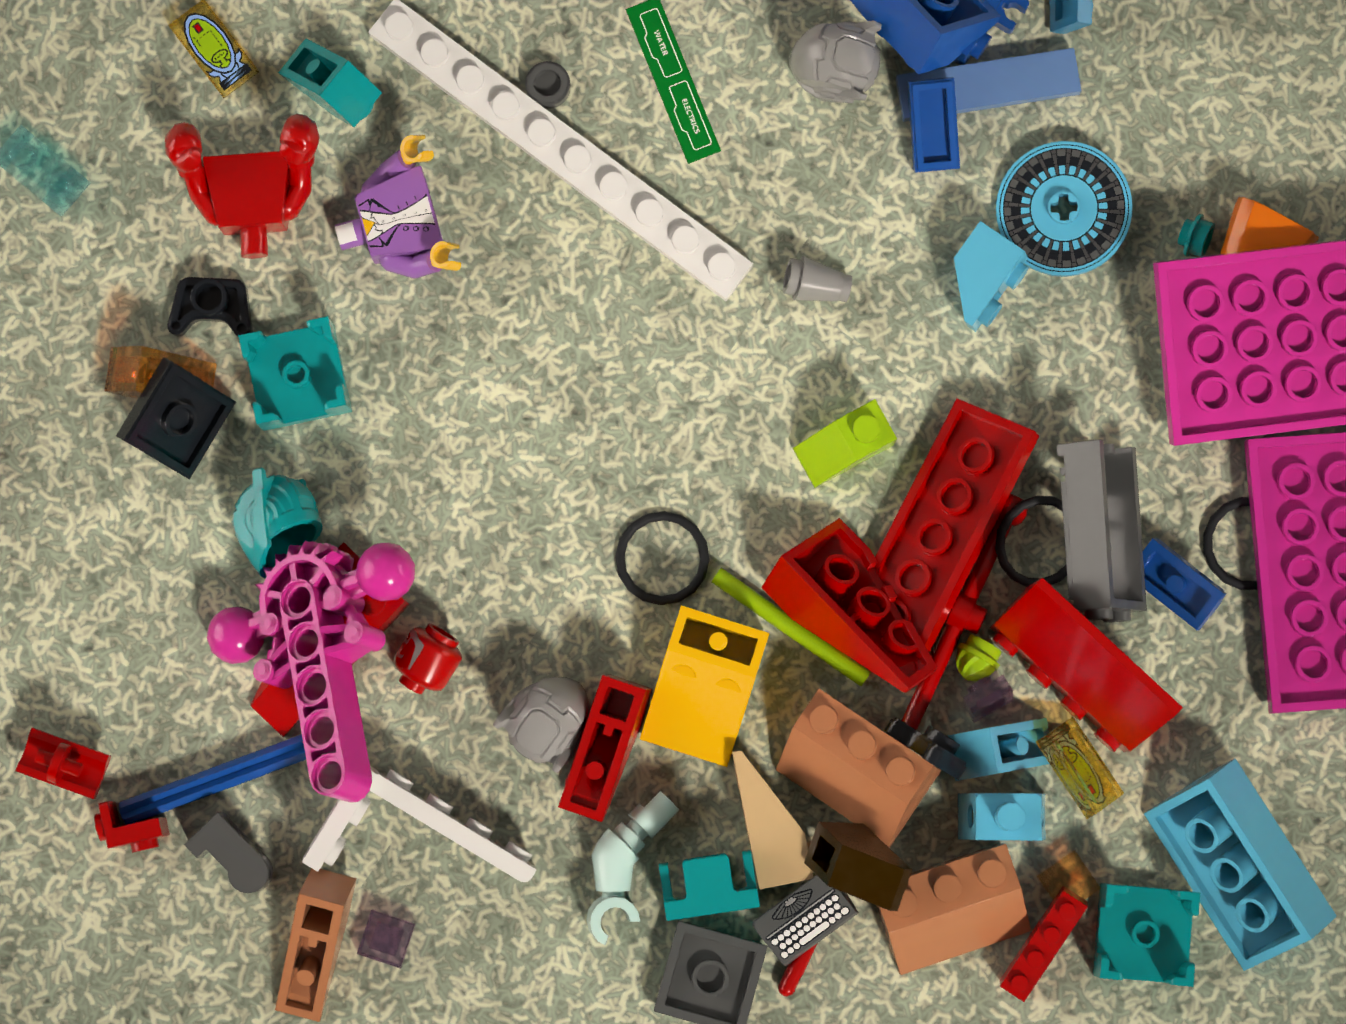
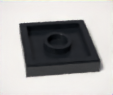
M163 357L116 436L190 480L236 401Z

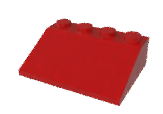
M1043 578L1026 587L990 626L996 633L992 638L993 642L1011 658L1018 653L1030 665L1026 670L1029 676L1044 689L1052 685L1064 696L1060 704L1079 721L1084 716L1087 717L1098 728L1094 733L1095 737L1112 752H1115L1118 748L1123 752H1131L1183 709L1177 701Z

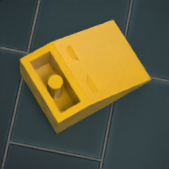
M681 605L640 740L727 767L769 633Z

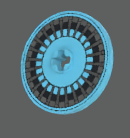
M1051 142L1025 153L1008 170L997 195V223L1000 234L1026 252L1028 257L1024 263L1026 266L1051 276H1076L1098 268L1107 262L1121 247L1131 224L1132 196L1124 174L1117 164L1105 153L1079 142ZM1062 197L1068 198L1069 205H1077V211L1070 212L1069 220L1065 221L1060 220L1059 213L1051 212V207L1058 206L1059 198Z

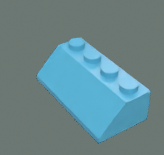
M1236 758L1203 775L1144 813L1193 892L1200 893L1201 905L1244 971L1313 939L1337 917Z

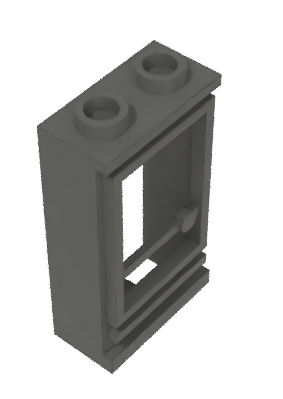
M1100 439L1058 444L1057 456L1064 458V468H1060V475L1065 476V481L1061 482L1069 600L1074 601L1072 605L1080 613H1085V617L1089 621L1103 620L1105 623L1131 621L1132 612L1147 611L1136 448L1115 449L1114 444H1103V440Z

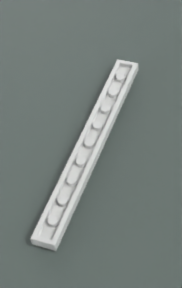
M393 0L368 33L371 38L724 301L728 300L753 267V263L400 0Z

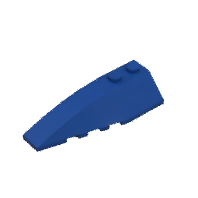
M850 0L867 21L874 20L882 24L881 30L877 31L878 35L884 38L901 55L905 63L918 74L952 63L961 55L965 48L984 35L1001 17L986 0Z

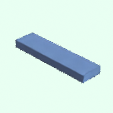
M1074 48L939 68L922 74L913 72L896 76L903 122L910 121L907 81L953 77L955 81L957 114L1080 95L1082 91Z

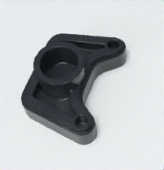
M187 277L180 280L167 324L169 332L177 337L182 336L193 324L199 321L224 322L230 326L237 337L238 335L253 332L248 289L243 282L237 279Z
M895 717L894 720L891 718L884 729L885 733L958 780L967 768L965 766L966 762L955 755L960 744L930 725L922 734Z

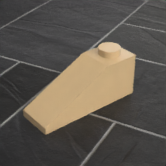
M741 750L732 752L758 889L812 879L814 877L813 871L804 863L811 841H806L805 832Z

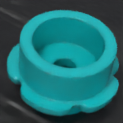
M1198 214L1195 221L1185 220L1177 242L1179 245L1184 246L1183 254L1185 256L1193 254L1201 257L1205 255L1214 234L1215 223L1204 220L1203 214Z

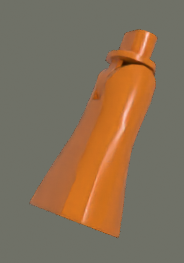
M1238 197L1220 254L1317 243L1319 237L1310 229L1255 200Z

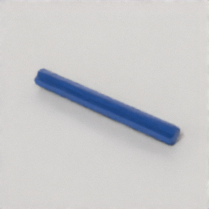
M302 734L123 800L118 804L121 818L125 824L137 823L306 760Z

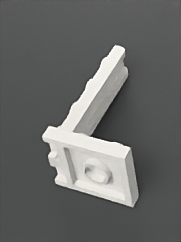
M370 766L372 773L371 792L520 882H528L532 879L537 869L529 863L532 857L531 853L511 841L504 848L489 839L493 831L471 817H469L466 824L450 815L454 807L431 793L425 800L410 791L414 783L392 769L385 776ZM365 796L359 802L354 803L338 799L305 852L302 863L317 872L323 863L332 867L346 844V838L341 836L348 822L355 826L358 825L369 807L371 799Z

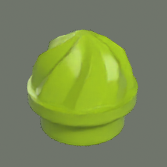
M972 634L969 635L965 644L959 643L956 666L964 679L968 681H984L986 677L998 670L1000 665L997 661L1002 652L997 647Z

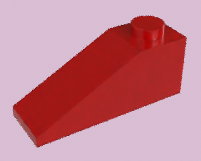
M611 674L602 675L558 806L559 808L599 822L604 821L639 733L653 691L652 688Z

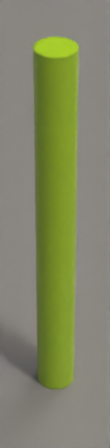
M722 567L711 581V583L860 687L870 675L871 671L793 621L782 609Z

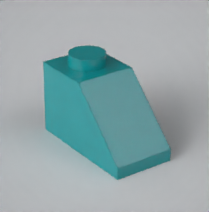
M307 38L278 72L283 78L334 117L354 128L360 120L370 114L375 101L382 94L350 61Z

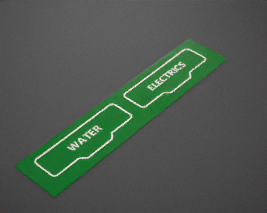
M648 0L625 9L687 163L690 164L720 152V146L661 1Z

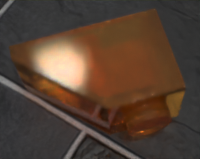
M145 346L111 347L104 392L138 399L163 357L214 387L217 364Z

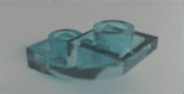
M22 125L16 129L0 148V167L61 217L91 184Z

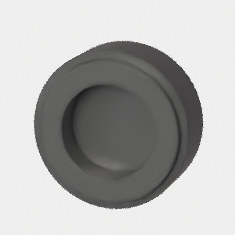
M545 61L536 64L530 69L525 80L527 95L546 109L560 106L570 94L571 84L569 75L561 65L555 62Z

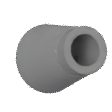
M802 256L800 260L790 258L783 281L784 294L792 295L793 300L847 302L852 287L851 275H846L805 256Z

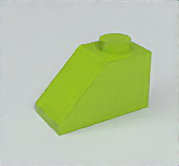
M876 399L833 421L795 446L793 450L813 487L816 488L894 446L897 437Z

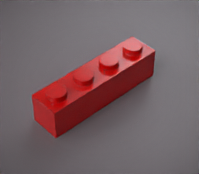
M1061 887L1001 977V988L1025 1002L1088 908L1087 900L1067 887Z

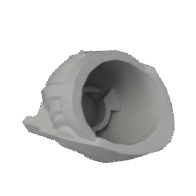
M872 20L859 23L849 21L836 24L822 23L814 25L795 43L790 54L789 67L793 76L806 92L820 101L835 103H853L854 100L865 101L867 94L863 92L874 85V80L880 67L881 50L876 45L875 33L881 30L882 24Z
M557 676L543 678L539 682L521 690L502 710L493 726L497 729L504 727L507 730L510 744L522 756L533 760L535 763H546L548 761L553 764L552 770L558 773L564 764H568L578 749L589 716V700L585 689L576 680Z

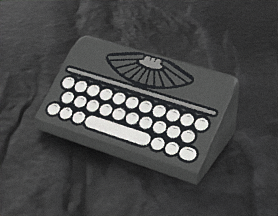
M816 875L754 920L752 925L780 962L787 966L859 912L847 893L827 886Z

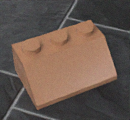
M821 689L817 690L794 724L776 768L778 772L851 822L863 823L888 847H891L941 772L936 766Z
M999 843L913 872L910 875L908 886L903 894L898 911H889L877 906L900 975L1031 931L1022 889L1005 843Z

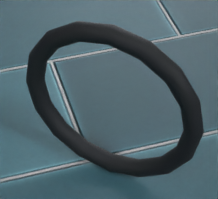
M1037 495L1020 501L1005 514L997 529L995 550L999 565L1011 580L1025 587H1028L1040 578H1028L1016 572L1008 562L1005 551L1006 533L1012 521L1025 509L1036 505H1051L1063 511L1062 500L1055 496ZM1063 566L1057 573L1043 579L1050 585L1061 582L1067 576V566Z
M1239 497L1224 503L1210 517L1203 533V553L1209 568L1223 583L1239 590H1257V581H1242L1228 575L1218 565L1213 553V533L1218 522L1229 511L1242 506H1250L1249 497Z
M666 511L645 514L630 523L619 538L615 555L618 575L627 590L640 600L657 605L678 603L695 593L706 578L710 561L707 541L699 528L684 516ZM664 520L677 523L691 533L698 544L700 563L696 576L687 587L676 594L659 596L647 593L634 584L626 569L625 553L629 540L638 529L648 523Z

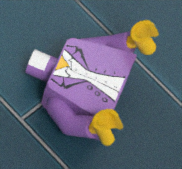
M409 135L405 137L401 142L400 150L386 159L362 184L361 193L354 197L360 218L335 225L341 250L367 244L370 256L375 264H381L386 271L413 279L439 272L442 269L458 271L461 268V262L448 260L450 251L460 248L459 244L443 241L425 174L421 166L415 167L416 163L428 162L434 157L433 151L418 153V144L426 138L425 135Z

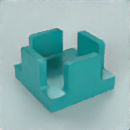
M751 850L741 851L746 886L738 889L733 887L729 857L725 853L684 859L682 868L686 895L677 898L673 896L668 862L659 863L666 921L760 907Z

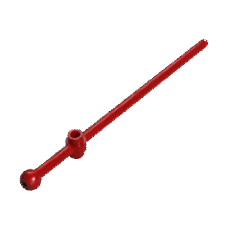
M1013 494L1009 495L962 591L946 619L947 622L931 655L938 668L932 675L917 685L901 721L916 730L964 629L977 634L986 617L988 609L976 603L997 559L995 550L997 529L1005 514L1023 500ZM1025 509L1012 521L1006 533V538L1012 526L1015 527L1024 521L1028 509ZM817 944L786 966L778 986L782 996H790L795 992Z

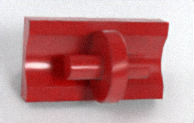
M31 728L25 750L15 771L85 797L96 799L112 756L42 730Z

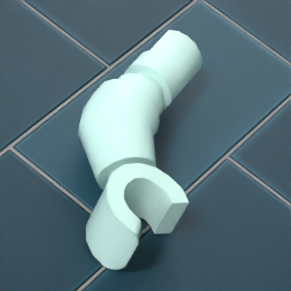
M661 791L645 807L639 803L628 815L631 820L626 825L621 822L613 831L608 828L597 841L592 852L596 891L602 892V896L593 901L589 907L586 921L593 937L603 945H606L609 935L601 928V917L608 909L614 907L624 910L628 921L640 922L639 912L633 903L625 899V891H630L634 864L640 859L637 854L645 846L643 840L647 836L653 838L679 811L674 803Z

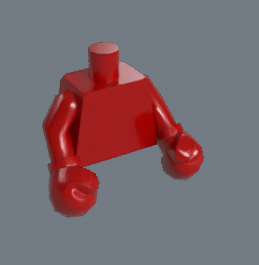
M294 114L287 118L282 128L280 151L204 156L202 162L201 153L203 151L199 130L191 123L181 122L175 124L166 134L165 153L177 168L179 176L184 178L191 201L207 223L218 226L224 235H240L241 257L256 259L268 256L267 233L287 231L289 221L298 217L311 194V167L315 163V152L320 136L315 121L306 115Z

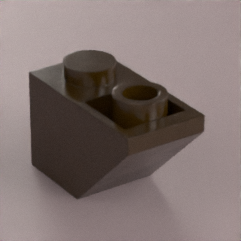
M818 822L804 861L827 886L889 911H898L912 869L863 823Z

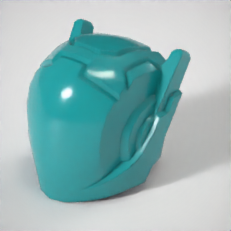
M261 467L252 471L253 484L247 487L237 500L235 510L233 511L232 524L235 536L244 554L258 574L266 578L263 567L276 566L275 554H287L289 545L302 546L305 541L315 542L320 536L323 526L316 501L311 491L306 487L304 479L295 480L283 475L267 477L265 469Z

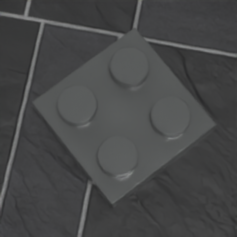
M678 920L654 1012L697 1024H747L768 946Z

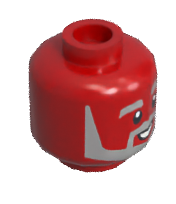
M428 623L426 628H413L393 659L395 667L402 674L399 682L421 695L425 689L431 691L443 690L462 660V654L457 648L459 641L447 631L431 623Z

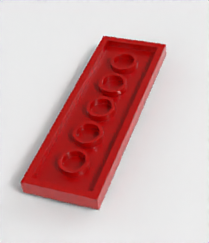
M956 398L875 556L878 561L875 569L885 586H892L897 595L894 603L903 619L913 623L929 652L1040 437L1032 429Z

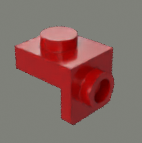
M106 801L98 804L100 813L94 816L96 832L100 841L106 840L108 848L130 845L132 853L159 847L158 838L170 835L166 817H158L121 826L115 801Z

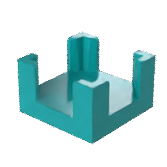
M328 316L306 321L307 328L265 336L262 331L238 335L242 356L248 362L256 399V402L252 403L256 424L263 431L352 412L335 325Z
M1100 883L1093 976L1103 979H1131L1194 987L1195 963L1190 962L1189 957L1192 916L1199 915L1200 893Z

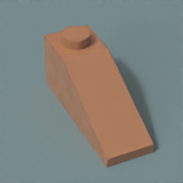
M311 868L297 899L275 1008L276 1011L320 1022L348 921L357 878L324 869H319L317 872Z

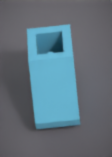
M981 221L954 257L964 321L975 332L981 324L988 327L1002 308V304L998 300L1007 287L1014 290L1029 269L1024 264L1028 259L1026 252Z

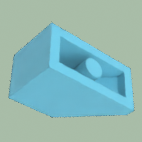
M1047 718L947 735L960 744L955 755L966 762L965 766L967 768L959 780L1052 764L1049 760L1050 751L1044 748L1040 742L1041 739L1050 734Z

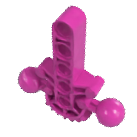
M305 541L302 546L289 545L287 554H275V567H263L267 577L264 583L255 584L260 591V610L253 613L250 609L241 606L224 608L211 620L207 632V642L211 652L220 660L229 664H237L250 661L260 652L264 644V638L268 636L273 637L272 649L268 650L267 659H260L254 665V678L257 681L282 689H287L293 684L312 788L318 794L354 803L365 798L370 791L372 773L352 663L370 651L376 652L381 650L386 641L385 633L378 628L369 626L364 615L361 613L365 606L363 596L369 595L372 599L379 601L399 599L409 591L415 579V564L411 555L400 545L391 542L377 543L363 552L358 561L357 569L352 571L354 558L348 553L338 550L336 546L328 543L322 544L314 541ZM343 616L348 618L346 624H344Z

